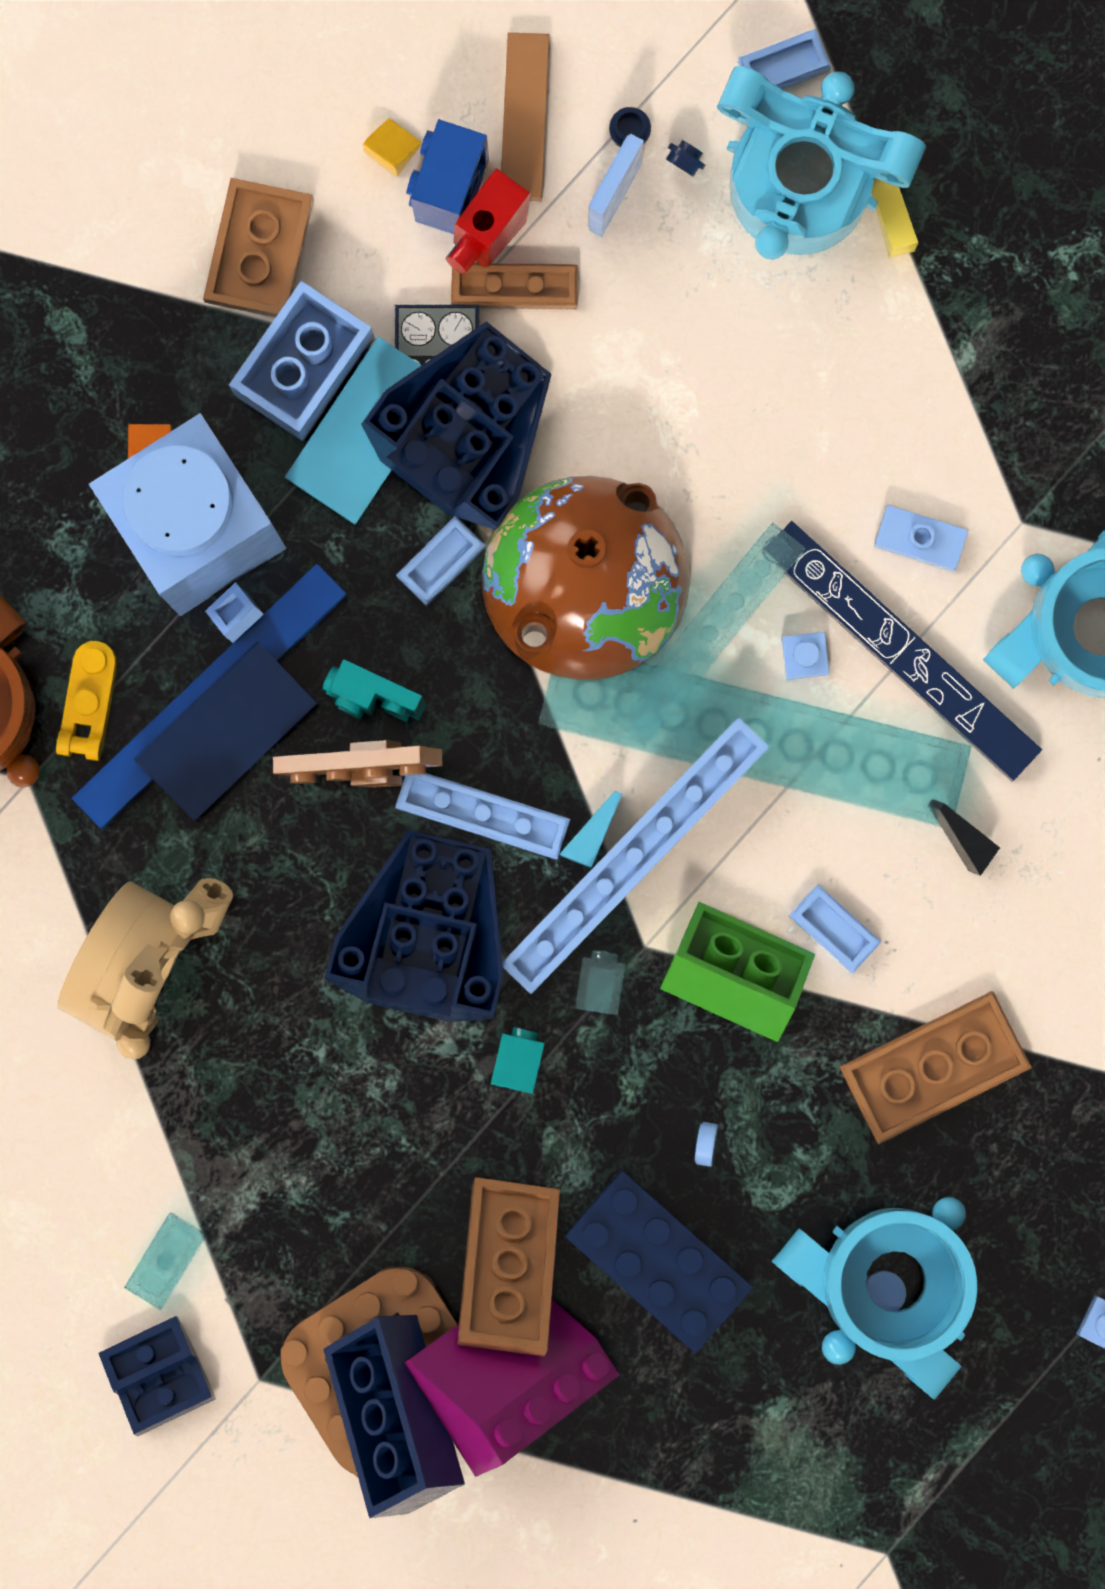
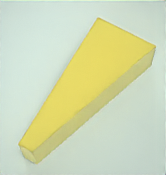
M879 179L874 180L871 193L872 197L878 201L876 211L889 258L915 252L918 240L900 188Z

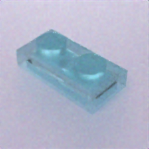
M172 1212L169 1213L124 1288L159 1310L163 1309L208 1234Z

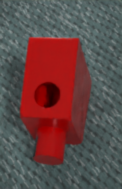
M496 168L456 221L453 240L455 246L445 258L447 263L461 274H466L475 261L483 267H489L527 222L530 192Z

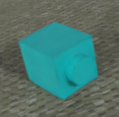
M513 1027L511 1035L502 1033L491 1080L492 1085L533 1094L545 1045L543 1042L536 1041L537 1032Z

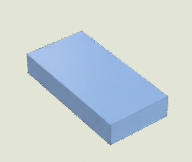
M816 29L738 58L737 62L738 66H744L759 72L780 89H785L830 72L831 69L830 62Z
M454 516L396 577L427 607L486 546Z
M819 884L814 887L789 915L796 924L851 974L856 971L881 943L875 935Z

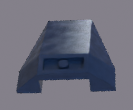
M486 321L386 389L361 425L379 460L449 515L495 530L500 526L520 496L552 374Z
M408 830L336 935L325 980L366 1003L447 1022L493 1019L504 975L491 849Z

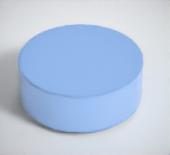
M708 1122L700 1124L695 1152V1162L697 1165L712 1167L718 1124Z
M878 1270L866 1278L868 1294L876 1305L885 1310L898 1311L902 1307L906 1299V1288L899 1276L891 1271Z

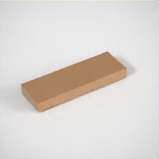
M474 263L466 274H461L452 268L451 305H479V308L577 309L578 265L491 263L489 267H483L479 263Z

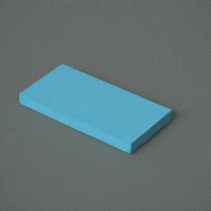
M378 336L286 474L285 479L356 525L391 472V469L379 460L361 423L386 389L422 365Z

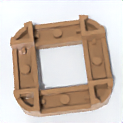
M392 1266L382 1269L308 1318L303 1319L289 1333L281 1349L282 1370L289 1386L335 1460L356 1477H358L323 1349L378 1316H393L396 1313H399V1315H417L426 1346L455 1327L458 1322L439 1294L432 1279L426 1274L409 1267Z

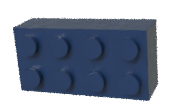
M623 1169L617 1173L565 1232V1237L695 1354L753 1289L752 1285Z
M417 1315L378 1316L323 1349L369 1519L409 1514L465 1485L451 1437L404 1364L405 1361L426 1347Z

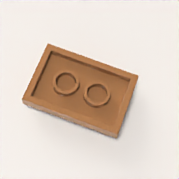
M230 178L204 292V302L276 318L294 290L313 206V195Z

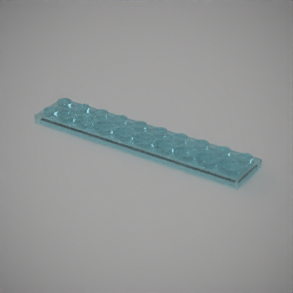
M643 663L621 675L604 679L576 680L558 677L553 674L550 676L538 723L541 726L693 764L739 717L769 746L742 777L938 827L941 826L928 807L932 799L945 803L955 812L957 809L972 748L970 745Z

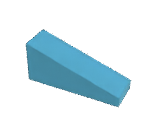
M614 791L559 856L591 869L622 797V793Z

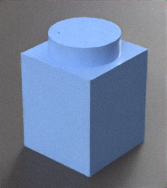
M201 413L89 483V486L158 594L179 616H182L287 549Z

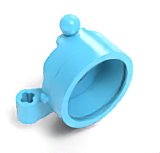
M735 66L717 104V109L722 114L749 126L740 141H729L727 150L734 153L729 183L730 197L738 220L745 230L755 238L756 250L765 259H778L785 253L795 255L818 253L844 240L858 225L866 208L875 211L878 201L870 196L874 178L901 188H908L911 185L925 152L926 145L911 134L876 129L856 121V116L842 106V104L850 101L855 90L853 80L845 72L836 71L824 78L821 84L823 97L805 95L804 98H800L778 88L769 82L765 76L753 69ZM807 141L825 149L831 158L833 175L827 186L817 193L807 195L793 193L784 187L777 177L775 163L776 158L785 147L795 142Z
M1105 529L1087 552L1075 557L1057 572L1054 571L1053 562L1044 554H1032L1023 561L1021 566L1023 579L1029 585L1041 587L1035 597L1031 612L982 659L1013 689L1042 661L1052 674L1048 681L1053 686L1060 681L1070 689L1085 694L1088 697L1105 699V656L1091 654L1083 649L1077 641L1073 629L1075 615L1084 603L1095 599L1105 600Z
M954 1197L941 1198L933 1207L932 1217L909 1209L885 1208L870 1212V1214L859 1218L844 1231L836 1226L832 1233L838 1239L835 1241L830 1253L801 1229H798L771 1261L801 1287L803 1285L827 1306L832 1319L840 1328V1330L832 1331L826 1335L822 1342L823 1355L829 1362L837 1365L848 1363L856 1352L857 1344L873 1355L891 1360L905 1372V1376L934 1400L962 1367L943 1351L956 1339L961 1341L964 1338L963 1330L972 1316L977 1298V1276L973 1260L962 1240L953 1232L960 1228L966 1219L965 1207L958 1199ZM892 1251L905 1252L914 1257L921 1266L924 1276L923 1291L918 1300L909 1308L899 1311L885 1310L876 1305L870 1298L866 1287L867 1271L872 1262L882 1254Z

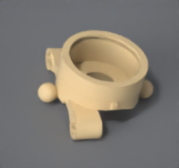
M201 879L183 901L174 905L132 881L127 882L107 904L83 942L62 986L58 999V1009L117 1041V1048L125 1058L134 1060L146 1055L151 1042L149 1034L158 1023L157 1011L154 1005L161 988L175 964L178 954L191 939L214 935L218 932L232 901V890L225 883L217 879Z

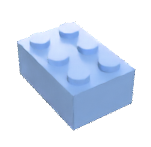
M301 281L229 386L234 396L304 442L375 340L372 327Z

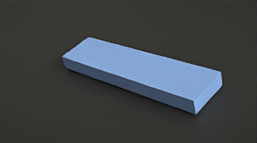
M428 773L421 776H405L395 806L396 809L555 860L558 859L570 822L569 818Z

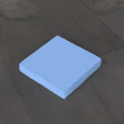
M631 133L625 138L589 204V230L601 237L604 235L642 165L644 140Z

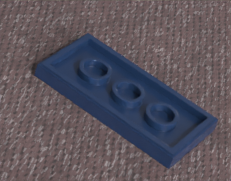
M257 641L137 755L134 760L195 821L317 703Z

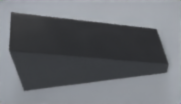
M932 799L928 807L967 870L981 876L1000 847L945 803Z

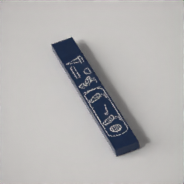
M792 520L763 550L762 554L1011 782L1042 751L1033 740Z

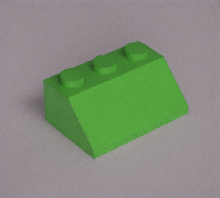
M698 902L660 989L778 1042L797 1006L815 954L713 907Z

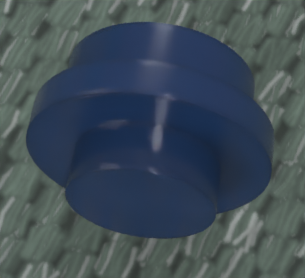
M626 107L617 111L611 118L609 133L613 142L620 148L630 133L644 140V145L650 137L651 123L648 116L642 110L635 107Z
M684 140L678 146L670 142L667 147L670 149L666 160L692 177L695 176L699 168L703 170L706 164L699 161L703 152Z

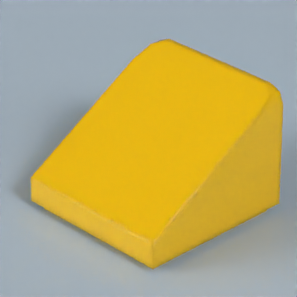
M388 118L364 141L362 146L364 153L395 176H398L421 147L422 142Z

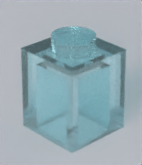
M593 950L592 958L583 957L575 1009L618 1015L626 965L617 963L618 954Z

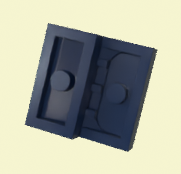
M177 1316L98 1353L111 1388L119 1396L132 1432L136 1436L143 1435L216 1399L192 1343Z

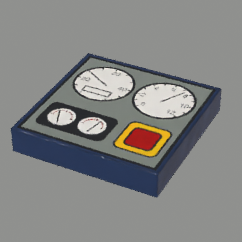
M395 305V348L420 365H423L451 346V344H454L479 327V305Z

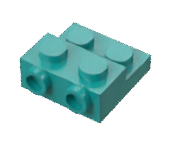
M344 659L340 668L335 666L331 668L322 688L326 691L327 695L335 698V705L338 706L340 711L360 720L364 713L374 718L380 703H382L381 708L384 709L385 713L404 722H407L409 716L419 720L426 707V703L421 695Z

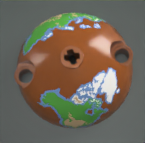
M571 476L554 480L533 489L520 498L512 506L500 526L494 530L485 553L482 569V594L486 610L496 632L505 644L531 666L558 677L576 680H595L621 675L642 665L656 655L670 640L680 624L687 605L690 587L689 565L682 539L674 523L657 504L656 495L653 490L645 484H626L611 478L598 476ZM632 502H641L648 510L640 512L628 508L627 505ZM590 549L594 550V558L589 555L584 559L579 558V551L587 553ZM535 631L542 633L546 640L542 645L533 647L527 645L523 638L526 634Z

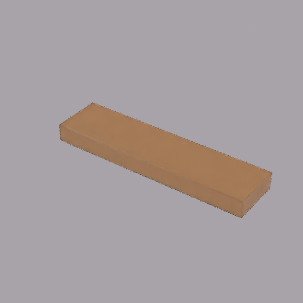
M508 32L501 172L530 192L529 201L542 202L549 34Z

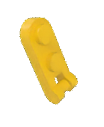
M89 641L82 644L75 652L61 730L57 738V755L71 756L72 753L84 754L88 760L100 761L117 673V657L114 651L105 643ZM77 724L91 727L88 738L76 736Z

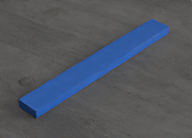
M316 564L72 797V800L103 830L154 781L135 762L134 758L257 641L277 662L280 661L347 594Z

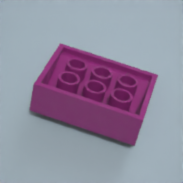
M552 1298L548 1349L545 1357L457 1345L459 1324H457L404 1362L475 1477L504 1465L619 1376L598 1340Z

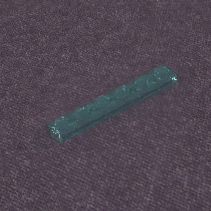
M772 522L615 713L612 721L643 746H646L800 558L806 548Z

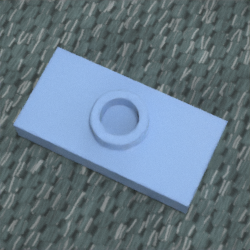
M887 505L874 547L955 572L968 530Z

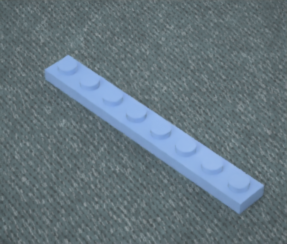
M738 717L502 962L503 968L532 994L760 758L769 746Z

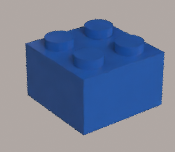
M438 119L434 132L427 130L420 150V155L424 156L423 164L420 171L413 170L406 194L410 195L409 206L413 208L415 222L454 234L456 221L479 191L489 162L488 141L486 134Z

